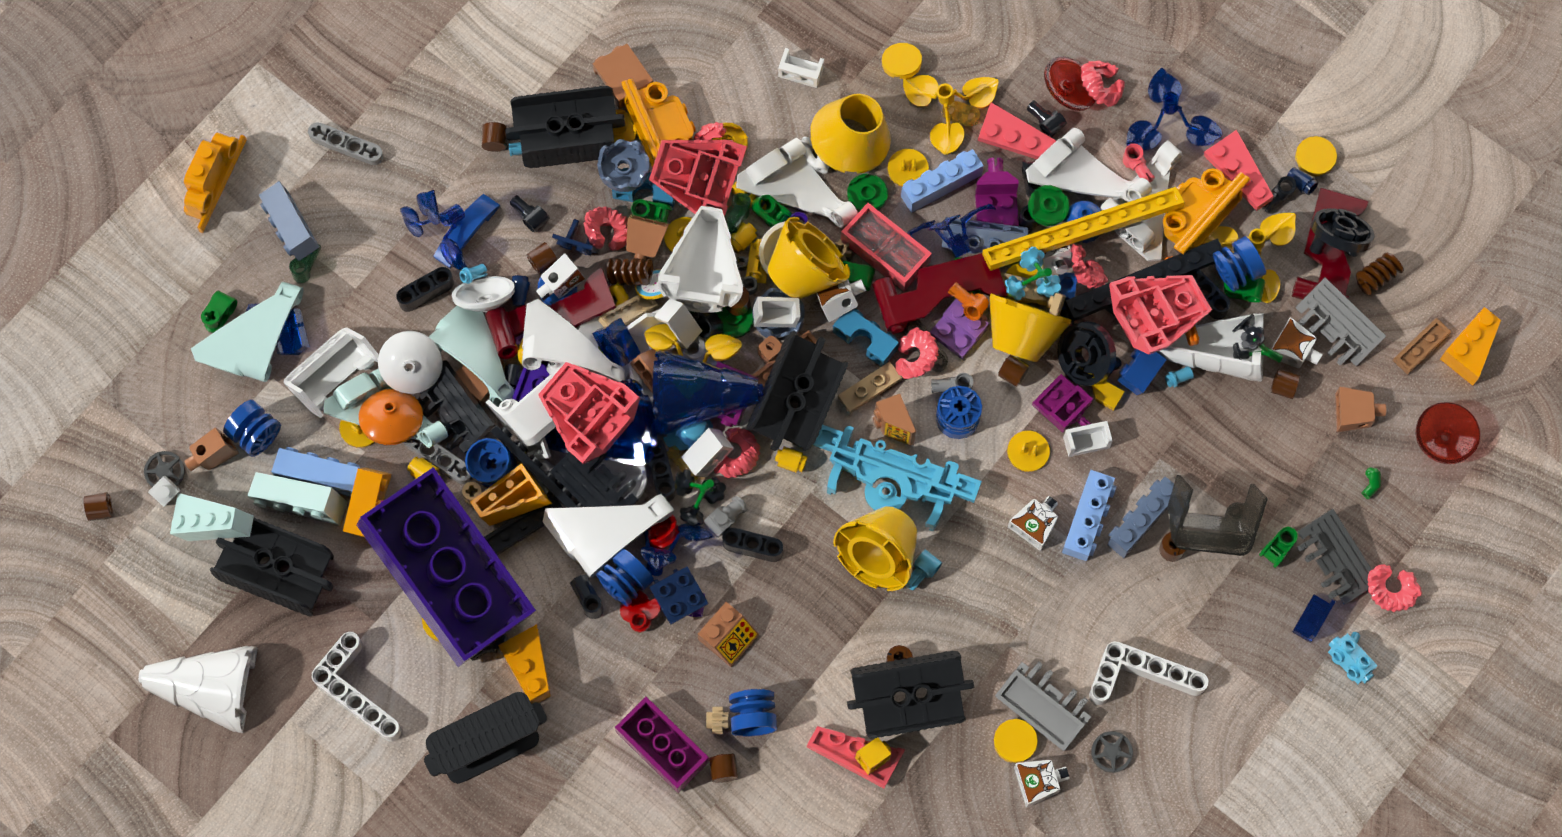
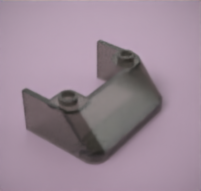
M1177 475L1168 503L1171 539L1175 546L1183 550L1238 556L1248 554L1253 548L1268 498L1255 484H1250L1245 503L1236 502L1231 504L1226 510L1225 517L1188 513L1193 489L1181 475Z

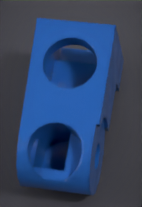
M1065 272L1064 274H1058L1060 278L1059 284L1061 285L1059 293L1066 296L1065 301L1075 297L1077 279L1074 273ZM1065 301L1062 310H1068Z

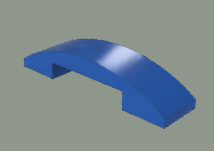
M482 194L454 223L433 257L450 269L462 255V249L482 224L491 219L499 209L500 204Z

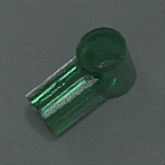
M737 193L733 196L732 204L724 216L730 234L737 233L743 221L749 217L751 199L745 193Z
M321 245L300 261L295 257L290 262L289 269L294 281L297 283L308 281L311 275V268L321 250ZM299 268H304L302 272H295Z

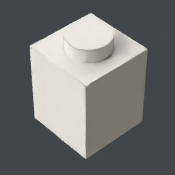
M163 476L148 493L165 507L181 490L170 479Z

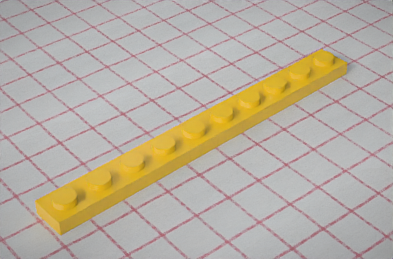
M1173 187L982 250V255L991 271L1021 261V253L1028 251L1031 247H1036L1038 250L1046 253L1184 207V200L1178 189Z

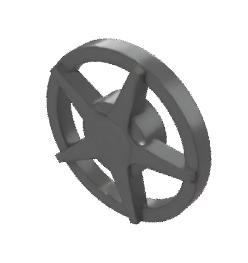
M161 451L155 453L147 460L144 467V476L151 487L154 484L150 481L148 474H156L159 480L163 476H166L168 479L173 478L177 480L174 484L178 486L184 478L185 467L182 460L176 454L169 451ZM169 455L176 459L167 463L163 462L160 456ZM157 458L159 464L155 469L148 470L151 462ZM177 462H179L181 467L179 478L173 474V466Z
M1108 731L1100 734L1095 739L1091 748V755L1094 763L1101 770L1116 773L1124 770L1129 765L1133 757V748L1126 736L1119 732ZM1113 735L1120 738L1115 743H1108L1103 737ZM1122 739L1128 746L1129 754L1121 751L1119 745ZM1101 740L1105 747L1102 753L1095 755L1096 744ZM1105 757V759L1111 761L1112 769L1104 767L1097 759ZM1119 757L1128 758L1123 766L1115 769V761Z

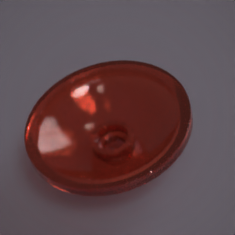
M1055 57L1046 65L1044 70V80L1049 93L1059 104L1075 111L1089 109L1096 100L1090 97L1089 91H1086V87L1082 86L1083 81L1080 76L1082 74L1081 66L1083 65L1069 57Z
M1442 402L1428 407L1420 415L1416 424L1415 435L1419 447L1429 458L1442 464H1457L1467 460L1476 451L1480 442V428L1477 420L1470 411L1455 403ZM1441 435H1445L1448 440H1443Z

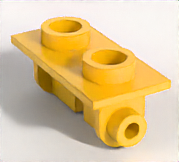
M756 239V242L750 244L746 277H754L757 283L766 284L767 273L764 271L759 259V246L762 239Z

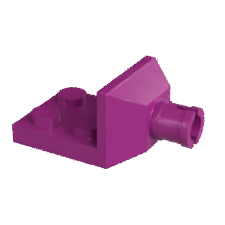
M994 157L987 160L988 172L976 184V221L1019 226L1017 206L1019 180L1009 172L1003 171L1002 158L997 157L996 166Z

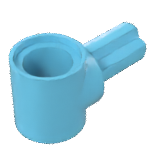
M925 549L914 562L915 570L905 586L912 591L915 590L925 577L931 578L941 567L942 562Z

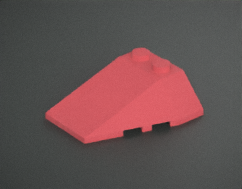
M661 140L649 180L694 214H696L701 206L722 209L725 217L732 185L738 167L742 164L747 146L729 140Z
M1192 275L1166 276V278L1147 276V278L1135 279V276L1109 284L1113 313L1133 348L1146 354H1152L1168 348L1212 311Z
M565 362L538 394L549 416L555 423L558 433L563 438L567 450L583 464L608 451L634 420L640 397L625 384Z

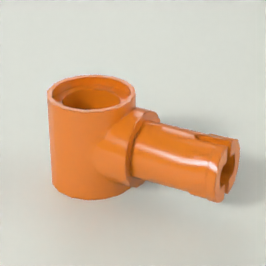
M957 282L948 291L949 294L962 303L964 315L970 320H979L989 306L986 296L979 293L970 294Z

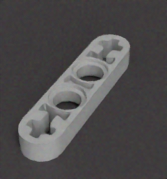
M319 122L311 124L308 128L309 137L314 143L370 165H377L383 160L382 149L374 143ZM320 129L323 135L318 134L315 136L314 131L318 132ZM334 136L342 137V141L339 144L331 143V139ZM353 143L361 145L360 149L356 152L349 149ZM376 151L378 156L371 158L369 153L373 154Z
M409 440L403 442L408 449L439 468L441 472L457 483L466 484L472 480L471 475L466 469L465 462L438 443L433 446L435 448L433 454L425 455L423 449L426 446L420 440H417L421 443L419 448L418 444L414 441H410V443ZM443 457L452 459V463L448 467L441 466L440 461ZM455 466H457V469H459L462 472L466 469L467 476H461V478H459L460 475L458 471L454 469Z

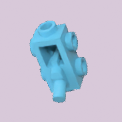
M1353 632L1350 636L1347 633L1341 639L1337 636L1329 643L1331 649L1328 653L1332 656V661L1340 665L1347 672V677L1351 681H1355L1357 684L1361 682L1366 684L1374 677L1372 672L1378 665L1357 644L1360 634Z

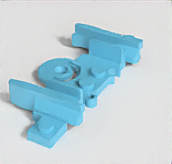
M822 425L818 433L819 435L813 446L832 452L830 461L834 467L828 480V494L831 495L833 493L836 495L837 483L844 470L866 484L865 499L873 510L885 506L900 509L905 504L906 499L918 501L922 498V502L936 503L929 519L925 523V527L930 528V531H934L938 525L944 504H951L954 496L974 503L982 482L960 473L957 474L959 465L952 461L946 462L943 468L932 464L927 458L926 462L920 465L916 462L917 454L910 456L893 449L885 451L886 443L883 440L877 441L875 447H873L870 441L860 438L859 441H855L853 448L848 447L854 429L851 426L845 427L844 432ZM879 479H893L900 486L901 496H896V487L890 482H882L876 488L872 486ZM888 488L890 494L884 495L882 490Z

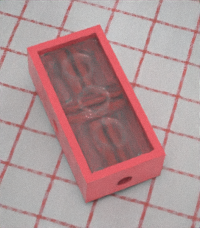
M869 203L841 231L842 243H849V248L883 276L891 277L893 283L903 292L918 277V269L925 268L931 263L932 253Z

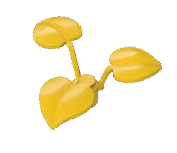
M918 75L903 79L905 95L913 105L927 107L931 103L932 98L937 99V97L939 102L944 105L946 124L939 123L930 132L931 143L944 155L955 152L964 140L962 125L959 123L950 124L948 105L954 102L955 95L964 101L969 99L970 105L974 108H985L995 99L999 84L998 79L974 78L967 81L962 87L963 94L965 95L963 96L956 89L953 90L949 84L944 83L938 86L936 79L929 75Z
M1279 213L1269 216L1262 221L1260 229H1253L1247 238L1253 243L1260 257L1265 241L1270 239L1272 244L1283 246L1293 240L1295 235V213ZM1219 226L1203 243L1205 244L1218 238L1222 248L1227 247L1234 253L1232 243L1238 240V234L1231 227ZM1268 269L1266 270V275L1261 277L1265 280L1262 302L1271 303L1277 297L1280 289L1279 276L1274 270Z
M667 324L652 326L644 333L647 344L654 350L665 351L673 345L676 347L683 367L677 368L674 371L672 379L677 390L688 400L708 382L705 365L710 355L715 361H724L733 357L742 348L740 340L729 335L717 334L711 336L706 341L705 348L708 352L705 353L702 364L699 365L695 361L687 364L679 343L676 342L678 339Z

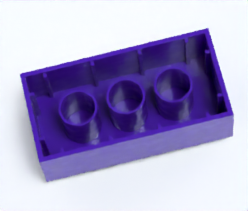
M434 467L360 517L356 526L457 667L463 665L536 611Z

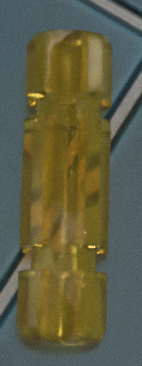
M675 445L667 450V455L670 459H674L673 462L682 472L690 470L681 458L684 454H680L681 451ZM691 471V475L695 478L696 481L700 476H695Z

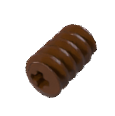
M1387 252L1382 257H1378L1374 262H1371L1369 266H1365L1361 271H1358L1356 273V281L1365 294L1371 295V290L1377 291L1378 286L1383 287L1385 285L1384 281L1390 282L1391 277L1396 278L1397 272L1403 273L1404 268L1394 255Z
M611 258L606 268L608 280L612 285L642 284L647 286L653 277V261L648 259L645 265L644 259H640L638 263L636 259H632L631 263L628 259H624L623 263L621 259H616L614 264Z

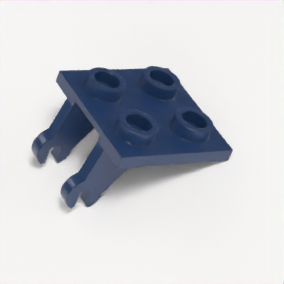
M576 219L573 220L566 237L556 234L552 235V238L557 241L556 244L562 248L572 250V247H575L579 253L591 256L592 253L598 254L599 252L598 249L590 244L589 238L586 243L573 240L579 221Z
M688 566L679 571L677 568L672 570L674 574L661 581L658 579L654 580L655 584L649 587L670 625L709 604Z

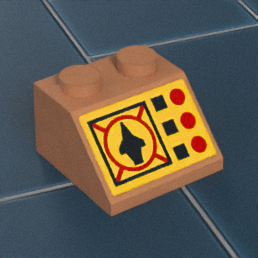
M897 394L876 402V407L873 411L875 416L873 417V422L876 429L880 428L883 435L909 446L914 445L916 430L901 395Z
M725 602L700 630L698 640L727 665L732 667L757 639L759 633L741 613Z

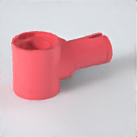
M1138 144L1128 145L1123 155V164L1127 168L1132 169V171H1135L1140 178L1148 180L1149 183L1152 182L1155 177L1146 165L1142 147ZM1129 154H1134L1137 158H1131Z

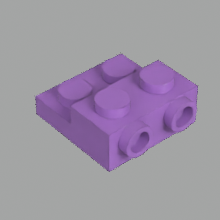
M955 299L930 333L938 342L963 359L988 330L989 323L987 322L988 318L984 314L977 321L968 319L964 315L962 303Z

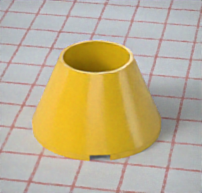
M852 94L826 104L816 113L811 123L810 140L815 153L826 165L843 173L849 171L860 174L875 169L883 162L890 149L891 136L882 109L876 100L865 94ZM843 120H855L861 123L868 132L854 131Z
M790 217L783 225L768 265L769 276L777 287L792 298L802 299L845 282L850 276L848 264L844 266L840 259L843 255L836 245L811 223L806 222L803 224L799 222L800 219L798 217Z
M992 293L989 297L993 348L1029 361L1037 362L1071 322L1068 318L1049 314L1047 311L1009 298H1003Z
M885 506L842 525L835 533L833 544L834 547L837 546L839 561L856 579L875 589L879 586L888 588L887 591H896L903 588L911 578L917 528L912 519L903 511Z

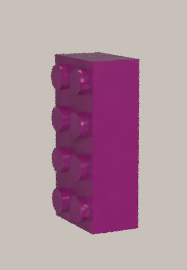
M647 697L640 701L615 726L616 733L677 793L709 763V757Z

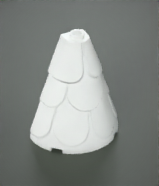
M701 206L685 228L683 236L659 272L658 288L664 297L668 296L670 299L683 303L689 311L700 313L722 311V307L734 306L740 300L743 293V284L736 264L737 260L730 242L731 235L722 209Z
M1264 313L1253 314L1254 317L1251 319L1250 325L1264 329ZM1250 315L1195 325L1199 336V344L1190 346L1186 335L1183 334L1168 348L1157 351L1168 361L1191 368L1198 367L1207 371L1219 372L1250 381H1262L1264 355H1261V352H1255L1262 349L1260 347L1256 350L1244 349L1241 345L1242 340L1240 337L1245 331L1243 329L1235 333L1232 331ZM1238 342L1239 349L1241 351L1249 350V352H1252V356L1249 359H1234L1233 344Z
M243 646L215 653L209 652L189 658L179 657L146 665L143 670H140L138 680L142 683V687L169 703L177 707L182 706L198 716L207 718L233 732L243 733L247 713L243 708L249 668L254 669L258 648Z

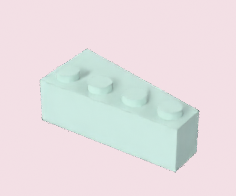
M258 472L255 473L248 493V497L254 501L256 506L262 508L269 506L281 512L287 511L339 526L348 503L331 487Z
M178 493L170 534L186 541L212 540L218 537L222 539L250 537L254 516L234 507Z

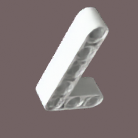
M346 632L312 672V680L319 689L389 742L397 741L402 734L398 722L340 677L361 652L363 646L356 633ZM349 640H356L354 647H346ZM335 657H342V661L340 664H332V661ZM321 674H328L326 681H318V677ZM340 686L345 687L343 694L335 695L336 688ZM354 700H362L360 707H351ZM371 713H379L376 721L368 720ZM388 726H396L393 734H385Z
M1114 641L1107 645L1103 653L1089 698L1095 705L1105 704L1111 695L1120 669L1193 696L1201 695L1207 688L1209 681L1208 677L1202 672ZM1109 650H1117L1120 656L1113 658L1110 656ZM1130 657H1137L1140 660V665L1131 664ZM1153 664L1158 665L1161 672L1154 673L1150 666ZM1102 670H1110L1113 676L1110 678L1104 677ZM1178 672L1182 679L1179 681L1174 680L1171 673ZM1192 680H1199L1202 683V688H1195L1192 685ZM1102 689L1106 696L1104 698L1097 697L1095 690Z

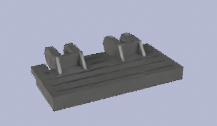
M1330 509L1297 531L1301 539L1310 536L1308 540L1297 546L1299 551L1307 549L1313 543L1317 547L1316 551L1305 557V561L1308 563L1322 555L1315 561L1325 576L1332 572L1334 574L1323 581L1321 586L1323 588L1328 587L1336 580L1341 585L1328 594L1330 600L1345 591L1339 597L1345 605L1368 590V574L1372 569L1334 509Z

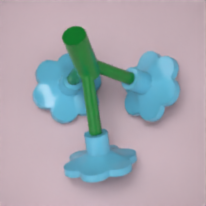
M1031 247L1028 251L1021 253L1020 266L1030 272L1037 269L1036 275L1025 281L1017 280L1013 275L1005 280L1007 293L1016 301L1021 300L1025 296L1023 288L1035 280L1039 295H1045L1047 298H1050L1055 293L1061 291L1059 276L1052 275L1050 268H1041L1045 256L1042 250Z

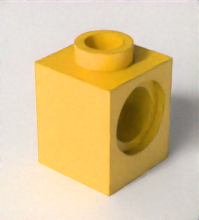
M877 737L858 750L855 759L869 775L890 760L891 748L885 741H881Z

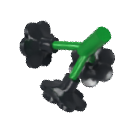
M1253 314L1245 318L1232 330L1233 333L1242 329L1245 331L1240 337L1242 340L1241 345L1244 349L1256 350L1260 347L1262 350L1255 352H1261V355H1265L1278 363L1281 362L1283 355L1263 344L1265 341L1264 329L1250 325V321L1254 317ZM1238 342L1233 344L1234 359H1249L1252 356V352H1249V350L1241 351Z
M690 470L679 471L676 474V480L673 482V488L677 490L679 496L690 494L694 487L700 490L695 505L680 509V519L691 526L703 525L704 515L699 511L702 499H706L710 504L722 501L725 498L726 485L720 482L717 477H712L703 481L702 484L695 483V478L691 475Z

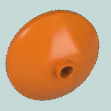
M385 389L372 394L364 401L359 411V424L362 432L373 442L382 445H397L408 441L416 435L423 422V411L419 401L412 394L402 393L395 389Z

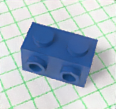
M1135 348L1131 354L1132 360L1129 364L1125 363L1120 369L1119 374L1121 375L1117 381L1134 394L1139 395L1144 393L1167 359L1158 352L1146 354Z

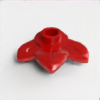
M639 590L637 592L638 597L636 599L633 598L631 605H620V615L623 620L630 623L634 631L641 633L649 629L651 620L659 615L661 608L655 598L650 601L648 596ZM644 619L643 624L639 625V621Z

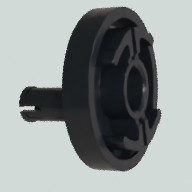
M1335 208L1321 209L1316 212L1311 223L1315 237L1309 250L1314 254H1322L1326 243L1347 252L1352 257H1357L1359 252L1367 251L1371 247L1375 234L1371 226L1353 212Z
M1085 321L1073 324L1062 333L1057 348L1059 364L1065 375L1079 385L1089 386L1103 382L1110 376L1112 371L1118 370L1122 366L1120 358L1116 357V348L1112 337L1105 328L1097 323ZM1083 347H1085L1089 353V358L1087 361L1082 356Z

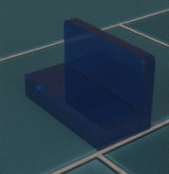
M293 308L288 315L275 347L278 355H300L310 347L301 309Z
M621 318L592 333L603 354L611 362L621 367L626 366L641 354Z
M1313 594L1292 632L1311 643L1317 636L1336 601L1332 599L1328 603Z

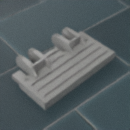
M1326 278L1295 307L1301 314L1308 307L1310 308L1298 321L1301 326L1314 313L1320 318L1308 329L1310 333L1313 334L1325 323L1319 331L1331 343L1338 337L1341 338L1327 352L1329 356L1334 355L1344 343L1350 347L1338 358L1337 363L1339 365L1356 352L1349 360L1357 366L1386 337Z
M1039 661L1027 677H1025L1024 674L1030 667L1021 662L995 697L1065 751L1091 718L1085 711H1083L1079 718L1076 717L1088 702V699L1085 697L1081 699L1078 706L1071 713L1066 709V706L1075 698L1078 691L1073 689L1060 705L1058 702L1064 694L1049 683L1044 691L1041 690L1054 672L1051 670L1047 671L1039 684L1036 685L1031 680L1041 670L1043 664Z

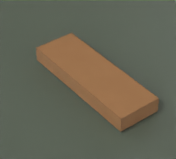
M1436 317L1392 361L1408 375L1452 331Z

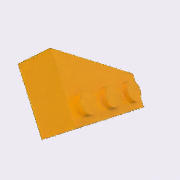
M370 468L357 469L343 532L364 537L356 525L362 515L384 500L392 474Z
M537 624L498 645L531 704L539 703L551 696Z

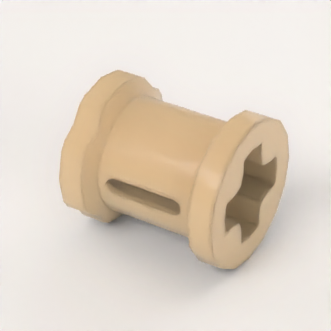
M468 482L464 485L462 493L465 502L472 506L470 501L482 493L478 483ZM471 491L476 492L474 493V497H470Z

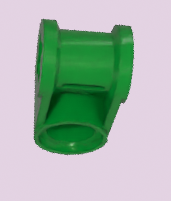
M762 195L752 202L753 212L764 220L770 228L786 221L792 216V213L786 207L782 206L770 195ZM761 200L765 201L767 205L766 210L762 209L760 205Z
M638 199L633 202L631 211L635 216L667 223L669 211H672L673 207L663 203ZM638 206H645L647 208L646 212L642 215L637 214L635 211Z
M842 261L844 266L846 264L849 266V283L852 284L862 280L866 291H870L875 269L868 265Z
M1245 276L1247 285L1242 287L1239 284V289L1234 292L1224 282V293L1227 297L1253 303L1262 301L1265 286L1264 279L1259 278L1252 281Z
M219 290L213 294L210 302L201 314V320L208 332L214 333L224 326L237 307V299Z
M1292 527L1282 528L1272 541L1270 540L1263 548L1259 556H1264L1276 569L1298 539L1297 531ZM1284 534L1289 535L1292 542H1284L1281 536Z

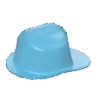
M688 414L671 421L668 435L663 437L666 445L673 450H687L708 428H713V425L704 415Z

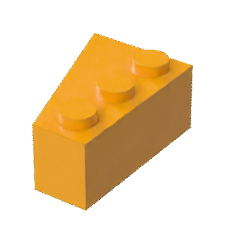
M1484 307L1448 347L1440 360L1473 386L1480 377L1501 320Z
M522 463L470 501L479 517L489 526L552 504L532 473Z

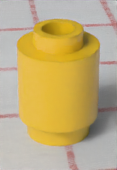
M742 222L730 234V242L735 252L744 251L757 238V230L751 223L745 224Z
M784 446L782 450L778 449L775 461L778 462V467L797 473V471L803 472L808 456L803 455V452Z
M417 456L412 459L407 468V471L415 479L433 467L439 474V468L424 458Z

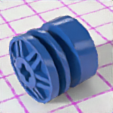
M1246 236L1232 243L1234 253L1227 247L1222 248V253L1220 251L1213 253L1216 269L1221 279L1233 292L1239 289V284L1242 287L1247 285L1245 275L1252 281L1266 275V269L1258 251Z
M950 387L942 393L938 401L935 418L937 427L949 438L962 439L969 437L979 426L982 412L981 399L974 390L968 387ZM958 406L961 407L962 412H958Z
M248 400L230 415L224 425L223 432L234 443H239L240 448L245 450L249 456L255 457L272 444L281 429V423L274 419L271 414H265L264 408L256 401Z
M485 438L478 440L471 445L465 458L468 473L486 488L495 484L517 467L516 458L513 453L496 439ZM492 463H495L497 466L495 469L492 468Z
M623 548L612 558L617 568L614 569L606 564L604 570L607 574L600 570L596 576L609 595L615 600L620 601L623 605L629 606L632 603L630 597L634 599L638 597L633 587L636 586L641 590H645L654 581V578L635 556Z
M748 689L729 695V703L733 704L730 706V712L740 714L731 718L732 735L760 736L777 731L776 714L767 712L775 708V702H772L774 700L773 691Z

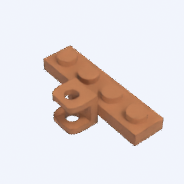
M809 330L800 336L816 344L817 339ZM769 336L761 342L757 350L765 365L752 375L759 378L753 393L756 399L762 393V389L782 346L781 342L774 336Z

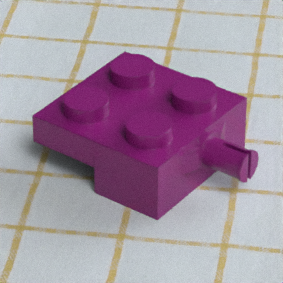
M1062 374L1032 402V406L1062 433L1076 422L1081 426L1092 424L1083 416V413L1092 404L1093 398L1078 385L1074 386Z

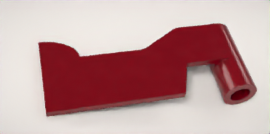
M1320 188L1312 221L1316 212L1327 208L1347 210L1357 214L1359 217L1365 211L1369 201ZM1310 226L1304 254L1322 265L1319 280L1314 282L1297 277L1291 297L1303 300L1326 278L1349 299L1346 292L1351 270L1344 251L1325 243L1322 254L1312 253L1309 248L1315 234Z
M982 253L918 269L917 290L898 295L891 277L876 280L872 286L887 331L893 334L900 333L904 330L907 322L925 318L943 299L952 297L948 291L955 282L967 292L981 289L987 296H990L992 293L1003 298L1008 297L999 268L990 271Z
M602 268L588 277L584 285L585 289L551 305H547L574 327L616 308ZM522 305L510 312H507L503 307H497L486 313V319L498 356L502 359L512 358L518 353L519 349L515 337L524 333L527 305Z

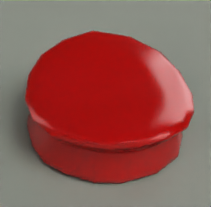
M674 515L645 531L647 545L651 550L663 549L679 538L681 528L676 524L677 520Z

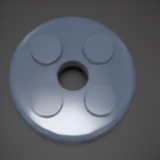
M619 139L613 145H604L600 150L597 163L598 173L602 182L608 188L619 192H629L639 188L646 181L650 171L649 157L641 143ZM626 163L630 167L627 171H620L618 169L619 165Z
M775 288L768 289L760 296L792 298L781 289ZM799 299L800 319L796 328L756 327L757 331L766 338L774 336L779 341L785 340L792 331H795L797 334L802 328L805 319L803 302Z

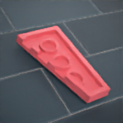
M992 102L978 137L980 142L1034 159H1038L1056 142L1055 139Z
M1237 130L1204 151V156L1231 182L1240 172L1250 178V181L1242 189V196L1256 211L1273 200L1272 192Z
M817 726L807 744V748L885 789L905 752V749L890 747V760L868 775L855 759L857 751L870 741Z

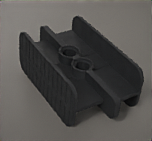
M595 86L518 96L510 101L514 127L506 129V137L509 141H521L523 164L528 168L597 161L601 148L604 145L610 146L614 144L613 128L626 125L625 116L623 114H616L613 89L609 86ZM574 124L581 125L579 128L571 127ZM555 126L560 127L557 131L551 130Z
M795 331L790 332L781 346L770 375L759 396V400L751 414L746 430H753L772 439L773 442L770 449L774 451L779 449L783 439L802 447L803 451L809 450L815 443L829 412V408L838 391L837 389L848 367V362L842 363L821 353L826 341L823 337L818 338L816 344L797 336ZM799 379H802L806 382V389H802L799 387ZM791 398L798 401V408H793L790 405Z
M254 517L250 537L234 538L233 542L219 537L216 540V544L223 550L215 567L210 568V572L215 578L225 584L237 587L240 590L242 589L245 592L262 597L309 617L313 616L312 609L322 588L332 591L334 587L330 581L322 578L329 561L334 559L333 553L325 545L314 542L306 537L294 534ZM263 557H270L268 563L260 564ZM285 564L290 565L286 572H280L281 566Z
M945 651L943 653L852 668L850 673L855 700L847 701V707L849 710L863 709L866 734L869 738L892 736L906 732L960 724L966 721L960 691L973 689L975 686L973 680H964L961 654L958 651ZM919 688L927 689V694L923 698L916 697V691ZM897 692H904V700L900 702L894 700Z
M522 692L512 693L428 735L426 748L429 754L425 756L424 763L431 776L447 774L453 783H463L537 746L539 742L537 729L547 721V716L540 703L535 702L531 704L528 696Z

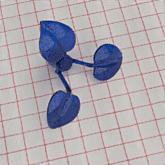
M1160 68L1148 86L1149 98L1155 103L1162 102V109L1154 127L1145 120L1133 123L1127 132L1126 145L1138 144L1142 147L1143 151L1154 149L1162 140V134L1156 129L1159 127L1165 113L1172 115L1177 111L1185 126L1188 127L1186 131L1187 139L1196 146H1206L1215 142L1223 136V132L1213 120L1205 116H1194L1191 119V124L1188 123L1182 111V106H1179V97L1182 94L1181 83L1164 68Z
M435 190L421 192L416 196L418 207L422 214L427 216V220L420 221L417 212L411 207L404 206L400 208V213L403 216L407 229L415 237H421L424 233L421 225L430 222L437 225L441 221L444 226H450L443 237L444 242L440 243L442 255L448 264L458 270L467 267L460 248L456 242L448 238L451 232L458 227L456 223L465 218V213L460 205L454 204L439 213Z
M993 204L983 205L960 218L963 236L960 233L954 235L949 226L954 220L961 217L960 214L948 217L934 224L935 220L922 223L910 229L907 234L911 236L913 233L928 228V231L935 230L947 244L948 248L952 249L955 258L971 251L966 242L969 238L966 234L965 223L980 211L987 209L996 210ZM940 230L948 231L949 235L951 236L949 240L943 235V233Z
M681 524L678 526L679 533L669 550L650 547L649 532L646 530L643 532L646 547H642L640 553L647 561L646 569L651 575L661 576L664 566L676 562L677 557L672 551L681 537L692 541H702L714 538V535L699 525Z

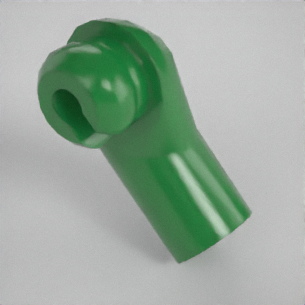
M1369 467L1365 472L1366 477L1369 478V485L1361 494L1366 499H1370L1381 487V473L1377 468Z

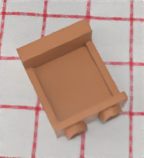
M627 43L623 46L615 47L611 53L598 57L593 63L595 74L600 76L606 86L613 89L615 103L619 109L625 107L624 99L626 94L621 85L622 81L633 78L637 90L646 88L653 82V79Z

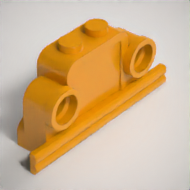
M633 78L621 82L626 94L624 99L625 107L653 168L661 140H692L693 133L696 132L694 123L689 121L687 107L684 103H681L677 96L667 97L668 90L664 84L652 82L646 88L637 90Z
M217 132L211 142L203 140L185 174L184 185L188 191L184 199V212L186 215L200 219L197 228L201 233L204 232L247 141L244 135H240L238 140V138L233 136L229 137Z
M1212 168L1203 172L1201 180L1192 177L1185 183L1182 182L1177 189L1184 200V207L1165 213L1163 218L1164 235L1175 243L1174 249L1184 255L1186 251L1202 245L1242 200V189L1250 181V178L1240 172L1231 182L1224 177L1220 170Z

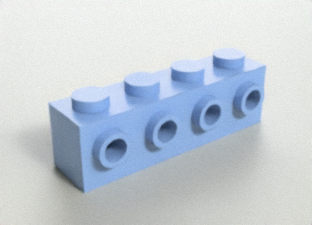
M973 149L968 152L963 151L950 162L946 160L935 170H927L918 179H911L905 182L901 190V198L912 213L982 176L984 165Z
M291 447L278 449L271 471L274 476L331 487L338 494L351 497L357 469L360 468L358 464L352 462L347 464L339 463V460L327 457V459L319 458L317 454L311 452L306 454L298 453V450Z
M1090 470L1062 551L1063 554L1083 561H1087L1089 555H1094L1097 544L1093 543L1095 536L1100 537L1103 524H1100L1102 516H1107L1110 505L1106 504L1108 497L1113 498L1117 487L1113 485L1114 477Z

